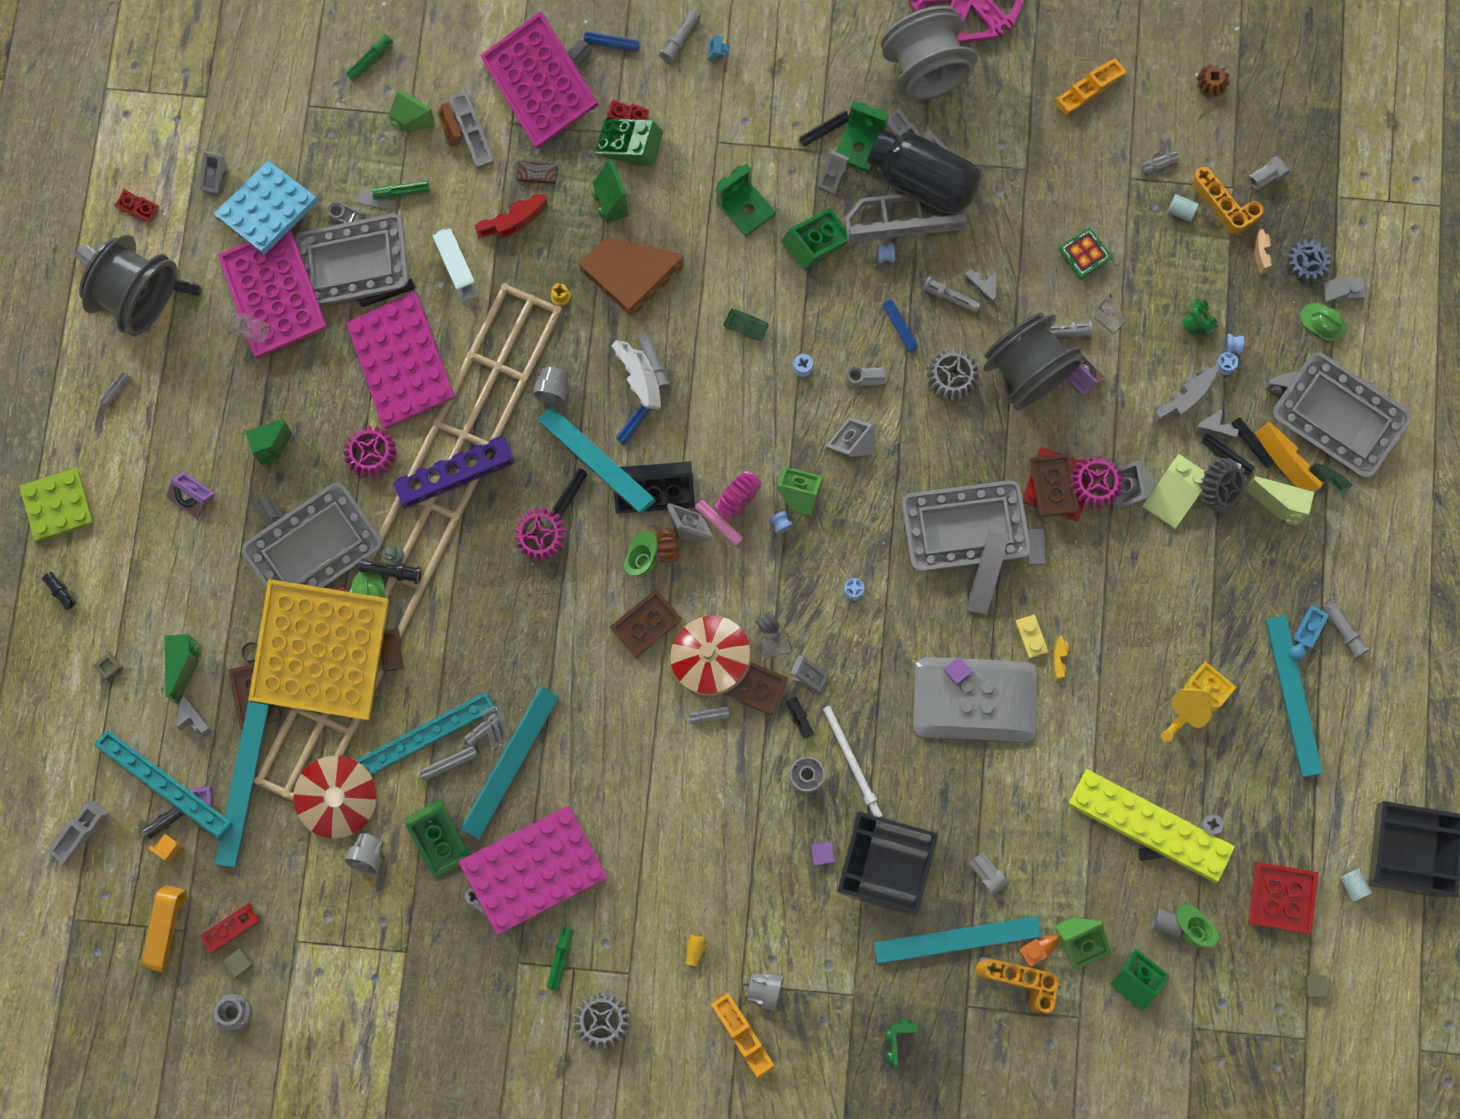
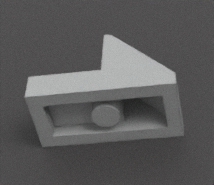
M831 150L818 187L835 194L847 171L845 168L849 157Z
M204 151L199 189L214 193L220 192L222 174L228 169L223 155Z
M970 268L965 273L963 281L991 307L996 298V272L984 282L981 274L974 272Z
M1344 275L1322 284L1325 303L1362 300L1366 297L1363 278L1348 280V276Z
M1223 410L1199 422L1195 432L1203 435L1209 434L1214 438L1234 442L1239 429H1235L1230 424H1220Z
M798 655L790 672L793 675L792 679L818 692H821L829 675L810 660Z
M183 697L180 702L176 727L181 731L191 724L197 734L202 733L205 736L213 732L186 697Z

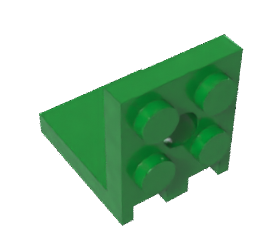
M852 102L849 122L836 150L837 153L849 157L847 165L867 173L870 172L872 165L867 163L869 153L879 134L884 129L887 130L889 114H886L884 110L868 107L864 102ZM855 145H862L864 150L856 152L853 147Z
M747 163L735 168L729 177L722 178L716 186L717 205L745 237L776 215L775 210L751 184L752 168ZM746 207H751L754 209V212L747 215L743 210Z

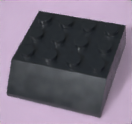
M1387 801L1377 804L1368 886L1426 896L1457 898L1460 884V814Z
M858 811L837 892L858 901L917 916L939 833Z

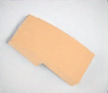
M1264 229L1259 230L1254 243L1255 260L1260 275L1267 273L1272 266L1271 257L1269 254H1266L1271 246V239L1268 234H1265Z

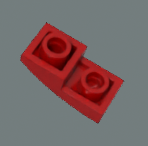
M612 99L606 119L647 120L650 110L633 103L627 105Z
M123 189L114 205L119 210L148 223L151 222L159 208L155 203L144 197L140 198L126 189Z

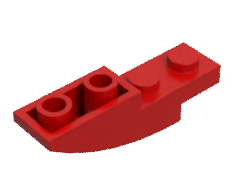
M535 194L530 199L515 201L512 205H509L510 213L499 214L491 220L484 219L479 221L478 224L474 225L478 238L497 233L500 240L520 231L535 220L548 205L546 194Z

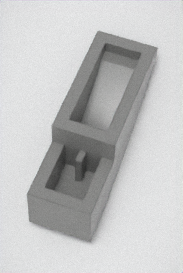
M95 801L86 802L77 816L68 822L48 852L60 863L65 864L91 837L109 813Z

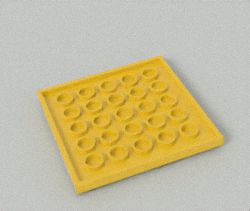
M268 579L249 700L370 720L389 598Z

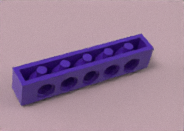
M496 437L491 439L488 444L472 447L469 452L464 454L463 452L457 453L452 456V459L447 461L440 460L434 463V466L427 469H418L411 476H401L393 484L404 509H407L513 465L515 461L505 437ZM488 453L496 454L493 459H486ZM475 460L477 464L474 467H468V462ZM458 468L459 470L455 475L449 474L450 469ZM433 476H440L439 481L435 483L430 481ZM414 484H422L420 489L412 490Z

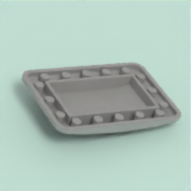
M387 214L298 233L295 236L320 305L378 295L404 288L408 283L404 226L402 218L397 214Z
M1315 352L1308 357L1273 409V415L1276 420L1363 477L1372 476L1411 421V413L1408 409L1321 352Z
M1008 480L907 494L902 499V511L910 562L917 571L979 565L988 531L1009 536L1003 561L1024 558L1030 552V541L1021 488L1015 481Z
M332 483L243 544L242 553L266 588L268 579L323 588L360 563L361 559H365L376 552L381 546V538L346 487L341 483Z
M924 657L918 660L915 667L913 729L917 736L922 738L1029 743L1034 739L1036 734L1037 670L1033 664L1016 661L961 658L973 672L956 686L943 671L956 658Z

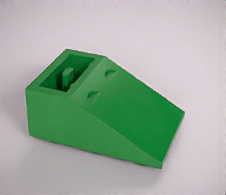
M605 119L594 153L634 165L653 166L664 131L653 120Z

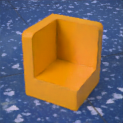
M164 834L155 847L150 846L149 850L171 863L183 846Z

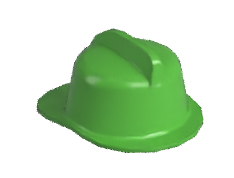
M1311 303L1302 309L1300 314L1302 324L1322 339L1334 341L1343 335L1345 323L1337 310L1321 303Z
M642 531L633 538L624 561V570L627 574L645 577L646 574L652 572L656 567L657 538L654 533Z
M359 572L353 579L352 593L386 598L384 582L380 575Z
M1183 904L1178 908L1176 919L1182 929L1183 939L1189 946L1203 948L1212 947L1217 943V929L1196 907L1190 904Z

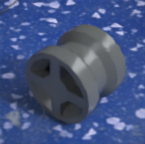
M769 611L765 613L763 618L755 620L759 629L766 637L770 635L772 630L780 628L777 620Z

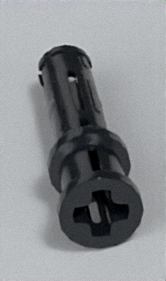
M361 559L359 572L395 577L398 581L407 580L419 584L422 567H408L403 563L397 566Z

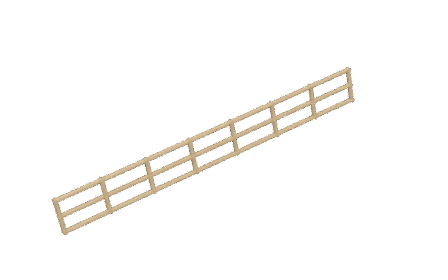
M507 283L501 285V289L452 385L456 396L473 361L492 368L463 430L446 424L443 420L453 400L444 403L436 419L433 421V425L407 476L415 474L420 468L439 429L459 437L448 460L452 459L453 455L460 453L465 441L482 446L489 443L469 433L500 372L519 380L491 439L501 436L526 383L529 381V377L559 316L562 314L560 306L511 287ZM508 293L526 301L495 362L477 354ZM534 304L553 313L524 372L521 373L503 364ZM488 453L486 459H489L492 453ZM479 479L468 483L455 512L436 504L438 496L419 503L424 508L403 549L404 558L401 563L405 564L431 510L451 518L420 583L415 584L413 581L407 580L398 581L395 577H389L384 587L386 598L389 597L396 581L416 589L397 627L400 632V639L426 590L428 582L458 521L461 519V515ZM398 495L378 533L381 538V545L402 505ZM379 549L365 560L374 561ZM381 655L375 690L384 674ZM291 707L254 783L294 802V792L292 791L324 726L345 734L334 755L343 756L352 737L355 735L361 719L353 718L349 727L330 719V714L328 713L319 714L314 711ZM297 713L316 721L317 724L286 787L283 788L265 780V777Z

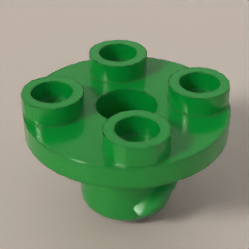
M1198 298L1193 300L1192 308L1194 312H1187L1186 316L1182 319L1185 330L1190 334H1197L1202 329L1208 335L1216 333V328L1219 327V324L1214 316L1211 317L1207 301L1205 299L1199 300Z

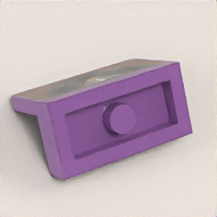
M1086 358L1082 365L1067 379L1083 396H1086L1098 383L1105 379V376Z
M184 471L171 479L166 493V497L196 518L200 516L203 505L212 500L215 495L212 490Z

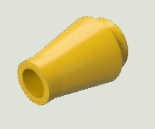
M690 934V938L687 939L685 964L698 966V962L707 946V938Z

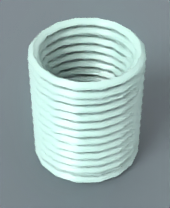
M1175 194L1167 213L1191 222L1198 203Z
M1361 869L1340 877L1350 900H1352L1351 902L1372 893L1369 888L1370 886H1368L1369 884H1367L1368 882H1366L1363 873H1361Z

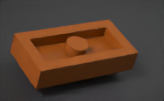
M442 103L437 114L449 147L456 146L461 137V129L456 124L455 112L451 109L450 104Z

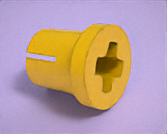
M557 283L552 287L551 300L553 304L561 307L569 303L570 292L564 284L560 285V283Z

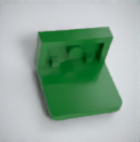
M899 1020L898 1024H891L889 1029L885 1030L886 1043H890V1051H886L887 1064H891V1069L898 1068L896 1034L917 1033V1024H912V1020Z

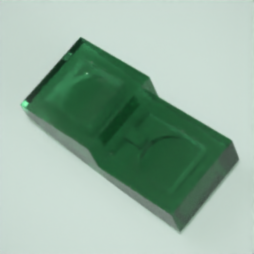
M731 308L723 326L726 329L742 333L744 337L762 341L769 324L750 314Z
M1316 463L1310 470L1323 483L1322 485L1329 481L1342 495L1353 486L1344 476L1327 466Z

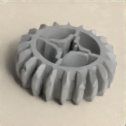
M955 348L952 349L951 353L947 349L944 350V355L938 352L937 358L933 357L931 359L932 364H928L927 368L929 371L926 372V376L930 377L927 379V383L932 384L930 387L931 391L937 389L936 396L942 393L943 400L950 396V400L954 401V397L957 396V399L960 401L962 400V394L968 397L969 392H974V386L978 385L979 381L977 379L980 377V374L977 372L979 367L974 365L975 359L969 360V353L963 356V350H960L959 354L956 353ZM948 362H954L951 366H941ZM960 364L967 370L968 375H965V372L960 370ZM956 368L955 377H953L952 381H950L951 372H953ZM937 374H940V377L946 380V385L939 380ZM956 383H965L960 387L952 388V386Z
M596 992L597 999L594 1000L590 994L588 995L590 1000L588 1004L584 999L581 1000V1003L585 1006L583 1009L579 1006L576 1007V1010L581 1012V1015L574 1014V1018L580 1019V1022H576L573 1025L574 1027H581L580 1030L576 1031V1034L584 1033V1036L581 1038L582 1042L586 1041L587 1038L590 1039L587 1044L588 1047H591L593 1042H596L595 1049H599L600 1043H603V1047L606 1050L608 1049L607 1042H610L612 1047H615V1038L619 1042L623 1041L619 1034L627 1035L628 1032L622 1028L623 1026L630 1027V1023L624 1022V1019H629L630 1015H623L622 1012H625L628 1008L627 1006L619 1007L623 1003L621 999L617 1003L614 1002L616 995L613 994L609 1000L608 992L604 993L603 998L600 997L599 992ZM600 1003L611 1005L609 1009L602 1013L596 1011L592 1006ZM617 1010L619 1025L615 1030L610 1024V1018ZM587 1012L594 1018V1022L588 1031L585 1027ZM594 1013H596L598 1016L601 1015V1017L605 1015L607 1017L605 1019V1021L607 1022L606 1024L610 1028L608 1029L605 1025L602 1026V1024L601 1026H598L597 1023L599 1021L597 1017L594 1015ZM599 1029H605L611 1034V1036L606 1038H596L592 1035Z

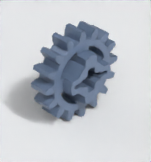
M1306 239L1303 240L1302 245L1297 242L1294 246L1295 248L1292 247L1287 257V260L1290 261L1287 266L1293 267L1291 274L1297 273V279L1301 276L1304 277V282L1308 278H1311L1312 282L1317 277L1321 279L1329 270L1327 267L1331 264V261H1328L1331 255L1325 254L1327 247L1322 249L1320 247L1321 242L1315 245L1313 239L1310 243H1307Z

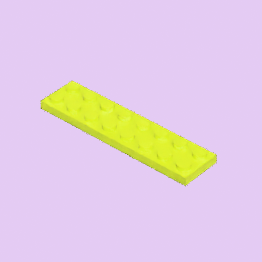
M1088 769L1084 771L1068 803V806L1216 884L1235 846L1206 833L1201 828Z

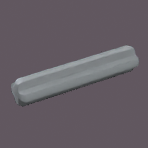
M474 746L469 747L419 771L422 780L426 781L478 756Z

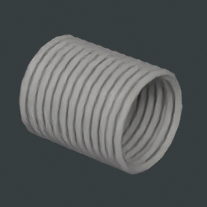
M1160 908L1157 910L1153 919L1152 930L1154 929L1158 932L1160 931V933L1178 938L1182 929L1177 922L1176 915Z

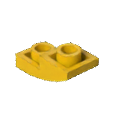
M1063 636L1058 637L1053 650L1052 670L1055 682L1063 680L1065 674H1067L1066 665L1061 660L1066 659L1067 653L1070 650L1068 642L1064 641Z

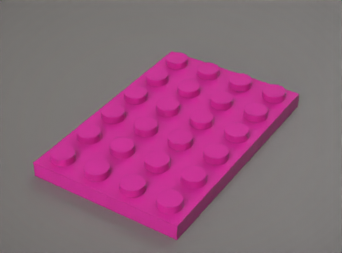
M541 11L480 55L537 149L599 105L549 21Z
M292 228L265 255L248 242L218 254L256 359L328 328Z
M416 291L346 323L384 429H389L456 398L422 302Z
M570 806L458 862L496 936L608 878Z

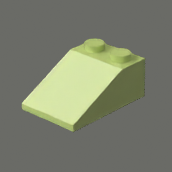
M1178 454L1142 507L1176 529L1202 491L1199 486L1202 484L1201 479L1205 475L1204 470Z
M1257 476L1253 478L1246 488L1250 495L1280 520L1286 521L1285 523L1289 525H1300L1310 513L1314 496L1312 491Z

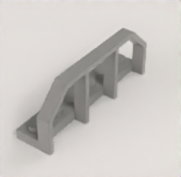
M907 194L861 198L844 220L848 247L852 246L853 242L886 239V242H890L891 238L920 235L922 239L925 238V234L957 230L958 234H963L966 224L965 214L961 215V213L945 217L932 216L923 219L920 201ZM914 200L917 218L909 221L894 220L891 223L888 222L885 203ZM880 204L883 223L875 222L872 225L856 224L850 227L851 219L862 206Z

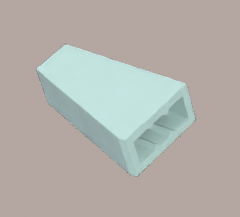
M451 228L439 230L432 236L460 303L479 296L474 279Z

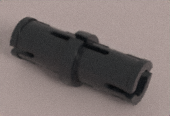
M53 572L43 576L42 580L51 590V595L60 601L65 610L71 609L76 604V601L67 592V587L60 583Z
M794 697L787 700L785 703L793 717V723H796L802 739L812 736L814 731L807 720L808 715L806 712L804 713L798 698Z
M173 807L163 815H158V818L144 827L143 831L149 839H152L165 828H170V825L184 816V814Z

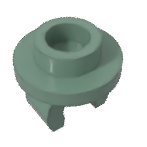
M396 546L395 548L387 547V551L383 550L382 558L391 560L392 565H397L402 562L404 551H402L401 546Z

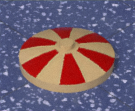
M705 616L688 623L678 633L671 648L670 659L675 676L685 688L699 695L715 696L732 690L744 679L751 664L752 652L747 636L736 623L720 616Z
M327 756L314 761L300 774L294 788V807L300 821L313 833L326 838H343L358 832L369 822L376 808L377 789L369 771L356 760L345 756Z

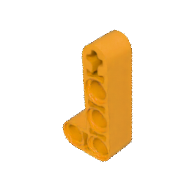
M1200 167L1196 170L1192 179L1193 187L1229 233L1239 235L1259 221L1263 213V206L1259 202L1252 201L1240 208L1209 168ZM1210 191L1216 192L1218 196L1212 195ZM1221 206L1228 207L1229 211L1222 209ZM1249 211H1254L1256 215H1251ZM1233 221L1240 222L1241 226L1235 225Z
M168 885L158 890L147 934L142 968L162 973L165 971L178 910L185 904L187 890Z
M982 960L976 965V973L982 979L1031 990L1029 1007L1033 1012L1049 1013L1054 1009L1058 989V979L1055 974L998 960ZM988 968L995 969V972H990ZM1007 969L1009 970V973H1010L1009 978L1006 977V970H1007ZM1025 974L1028 975V982H1027V983L1025 982V978H1024V977H1025ZM1044 978L1047 980L1046 987L1043 984ZM1041 999H1042L1043 1002H1044V1005H1043L1042 1008H1041V1006H1040V1001H1041Z

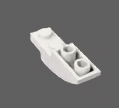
M616 340L612 347L616 351V356L625 364V369L631 374L627 378L631 385V390L639 396L640 402L645 408L659 410L661 407L659 387L653 368L645 353L632 349L628 342Z

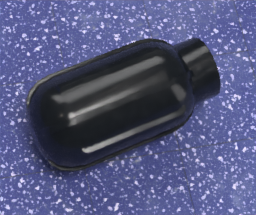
M884 129L877 137L867 159V163L881 169L883 179L890 186L947 215L962 213L970 205L977 193L981 179L980 172L973 163L912 133L896 136Z

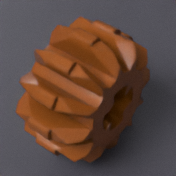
M1209 64L1207 68L1203 67L1197 76V87L1202 88L1201 93L1208 92V97L1213 93L1217 97L1220 93L1226 91L1230 80H1228L1229 73H1224L1225 67L1220 69L1218 64L1215 67Z
M669 528L658 531L656 538L660 561L662 563L678 561L680 553L677 532L675 529Z

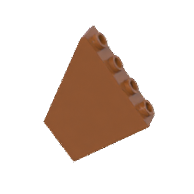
M605 237L579 263V268L586 277L630 316L633 312L637 313L647 299L653 298L657 292L656 290L660 286H665L674 272L678 273L683 268L684 257L680 253Z

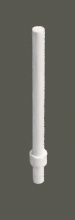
M831 706L825 707L823 711L865 796L863 799L866 805H869L874 816L882 817L883 815L876 802L878 800L875 794L871 792Z

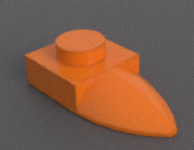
M1054 935L1042 936L1031 941L1018 951L1030 968L1048 957L1056 948L1059 939L1058 936Z

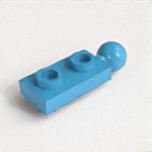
M1313 605L1309 606L1292 639L1297 645L1290 649L1289 655L1291 659L1301 661L1305 658V648L1308 650L1313 648L1329 616L1328 613Z

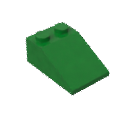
M611 159L593 181L594 190H591L594 201L599 202L600 207L597 208L600 217L605 218L607 224L629 216L626 192Z
M831 208L791 227L781 240L804 271L818 264L848 243L845 226Z
M190 634L164 636L165 696L174 703L180 702L198 664V656H201V645Z
M442 799L405 817V826L434 877L459 865L458 862L470 856Z

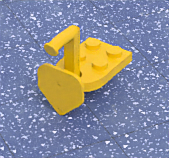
M1204 661L1185 683L1184 689H1180L1172 698L1171 706L1179 716L1166 731L1162 732V740L1164 742H1171L1173 736L1186 721L1196 728L1205 726L1212 718V712H1216L1236 689V686Z

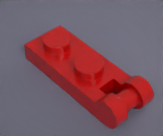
M250 903L244 905L200 935V938L211 954L261 922L259 916L255 915L252 911L253 907ZM243 915L248 919L245 923L240 919Z

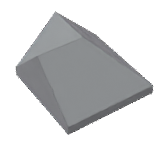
M849 417L826 447L850 457L874 454L875 426Z
M1141 460L1115 469H1121V473L1118 476L1124 477V480L1120 482L1124 484V488L1120 489L1122 494L1117 496L1118 500L1115 503L1113 502L1114 510H1119L1149 498L1156 480ZM1107 476L1110 490H1112L1111 479L1109 476Z
M670 503L667 505L673 527L679 539L698 544L713 538L702 514Z

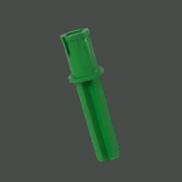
M384 34L346 72L347 76L354 81L379 56H383L382 53L394 43L392 39L389 40L390 37Z
M428 181L393 186L389 183L387 186L371 187L373 200L389 197L393 199V196L429 191L430 186Z
M561 927L547 983V988L559 989L568 951H571L570 944L575 931L573 929Z

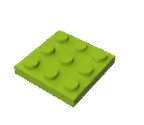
M77 467L19 486L35 542L94 524Z

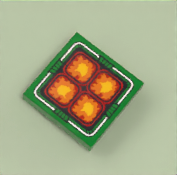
M1091 227L1058 247V251L1080 280L1113 258Z

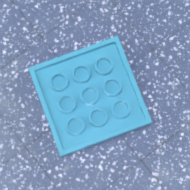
M267 161L214 215L265 255L319 200L270 161Z

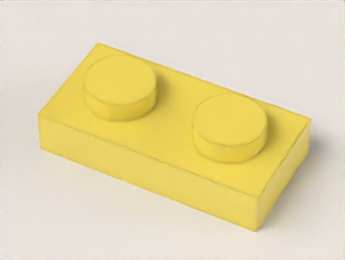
M1035 614L1016 620L1015 624L1028 659L1047 654L1048 649Z

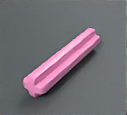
M700 500L695 505L696 510L735 546L742 542L743 537L704 500Z

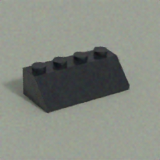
M691 461L620 467L655 499V502L646 511L668 510L667 505L669 503L682 508H695ZM614 491L616 514L637 512Z

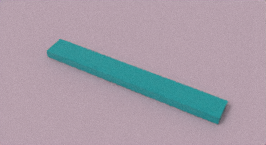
M552 406L537 419L542 426L640 515L655 502V499Z
M1287 616L1266 619V627L1301 778L1321 775L1323 771L1298 664L1289 655L1293 642Z
M540 686L463 822L461 830L476 839L481 837L558 700V695Z
M484 692L356 761L362 764L373 776L496 711L488 693Z
M248 701L224 816L233 825L219 840L215 864L237 867L270 705Z
M107 730L94 743L95 748L216 839L220 840L233 825L231 821L111 731Z
M1038 916L875 942L874 949L877 964L1040 938L1042 935Z

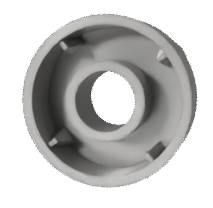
M555 367L542 368L534 386L533 397L546 404L564 405L568 394V374Z
M806 756L797 759L792 764L790 782L795 790L802 793H812L820 789L824 782L825 770L817 759ZM804 770H810L813 773V777L810 780L802 778L801 773Z
M359 834L357 842L347 852L344 860L345 864L361 873L377 874L382 863L380 854L384 847V842L369 834Z
M753 973L748 988L747 1000L757 1003L763 1009L775 1012L780 999L784 976L772 973L770 975Z
M229 994L217 1000L218 1002L214 1008V1019L218 1026L229 1031H238L247 1026L252 1017V1008L246 998L236 994ZM231 1007H236L238 1014L235 1018L231 1019L228 1016V1011Z

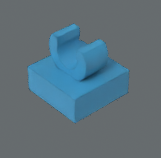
M715 35L710 40L707 60L715 61L719 56L725 57L726 53H729L730 45L722 43V36Z

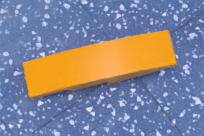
M1114 58L1088 73L1086 78L1072 85L1069 91L1058 96L1054 103L1067 116L1123 77L1127 71Z
M1268 422L1256 432L1265 450L1296 487L1312 492L1321 488L1323 483L1308 470L1311 465L1296 453L1298 447L1271 422Z
M727 993L711 1003L757 1079L775 1069V1065L730 994Z

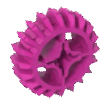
M369 425L367 431L363 427H360V433L353 431L355 437L348 436L347 439L350 443H344V447L348 449L343 451L344 456H346L344 461L349 464L348 468L350 470L354 469L355 475L361 472L362 478H365L368 474L369 478L372 479L375 473L377 477H380L382 470L387 474L386 467L393 468V464L390 461H396L397 459L394 456L397 453V449L394 448L396 446L395 441H391L392 435H387L385 429L380 431L378 426L372 430V427ZM372 439V440H371L370 442H368V443H364V442H363V441H365V440ZM382 442L386 446L384 457L379 453ZM357 448L362 452L359 462L355 460ZM373 461L378 462V463H376V464H374V465L368 466V464H369L370 462H373Z
M1094 455L1090 457V461L1084 458L1082 460L1083 463L1078 462L1077 468H1073L1074 475L1070 476V479L1075 481L1070 484V488L1076 487L1073 494L1079 495L1078 502L1083 499L1085 501L1083 505L1086 507L1088 503H1091L1092 509L1096 507V504H1098L1099 509H1102L1104 504L1109 507L1111 501L1115 503L1118 500L1117 496L1122 494L1120 489L1124 488V484L1120 483L1124 480V477L1118 476L1121 473V469L1115 470L1114 468L1117 464L1113 463L1110 465V458H1107L1105 462L1102 461V455L1098 457V460H1096ZM1089 469H1100L1102 472L1096 473ZM1082 474L1086 477L1085 480L1088 482V487L1086 489L1082 485ZM1107 476L1111 479L1112 490L1108 488L1109 485L1106 483L1105 479ZM1102 477L1100 483L1095 484L1093 487H1091L1094 481H1097ZM1098 492L1101 495L1104 494V496H1095L1091 493Z
M750 471L742 473L717 500L715 510L722 518L728 521L732 520L756 496L761 487V481Z
M535 507L534 514L531 510H527L528 517L522 514L520 517L523 519V522L516 521V524L520 525L519 529L514 528V532L519 533V535L513 538L514 540H520L516 547H523L520 553H527V558L529 559L534 555L535 561H538L540 556L542 561H546L547 555L553 559V551L559 554L560 550L557 547H565V544L561 543V539L567 540V536L562 535V533L567 532V528H561L565 521H558L561 516L559 514L553 516L554 510L552 509L547 513V508L543 507L540 513L539 508ZM541 518L550 520L555 529H546ZM535 520L533 530L526 533L530 523ZM539 530L547 532L544 533V536H542V538L533 536L537 535V532H539ZM555 535L552 544L546 548L548 538ZM527 539H535L540 550L532 549Z

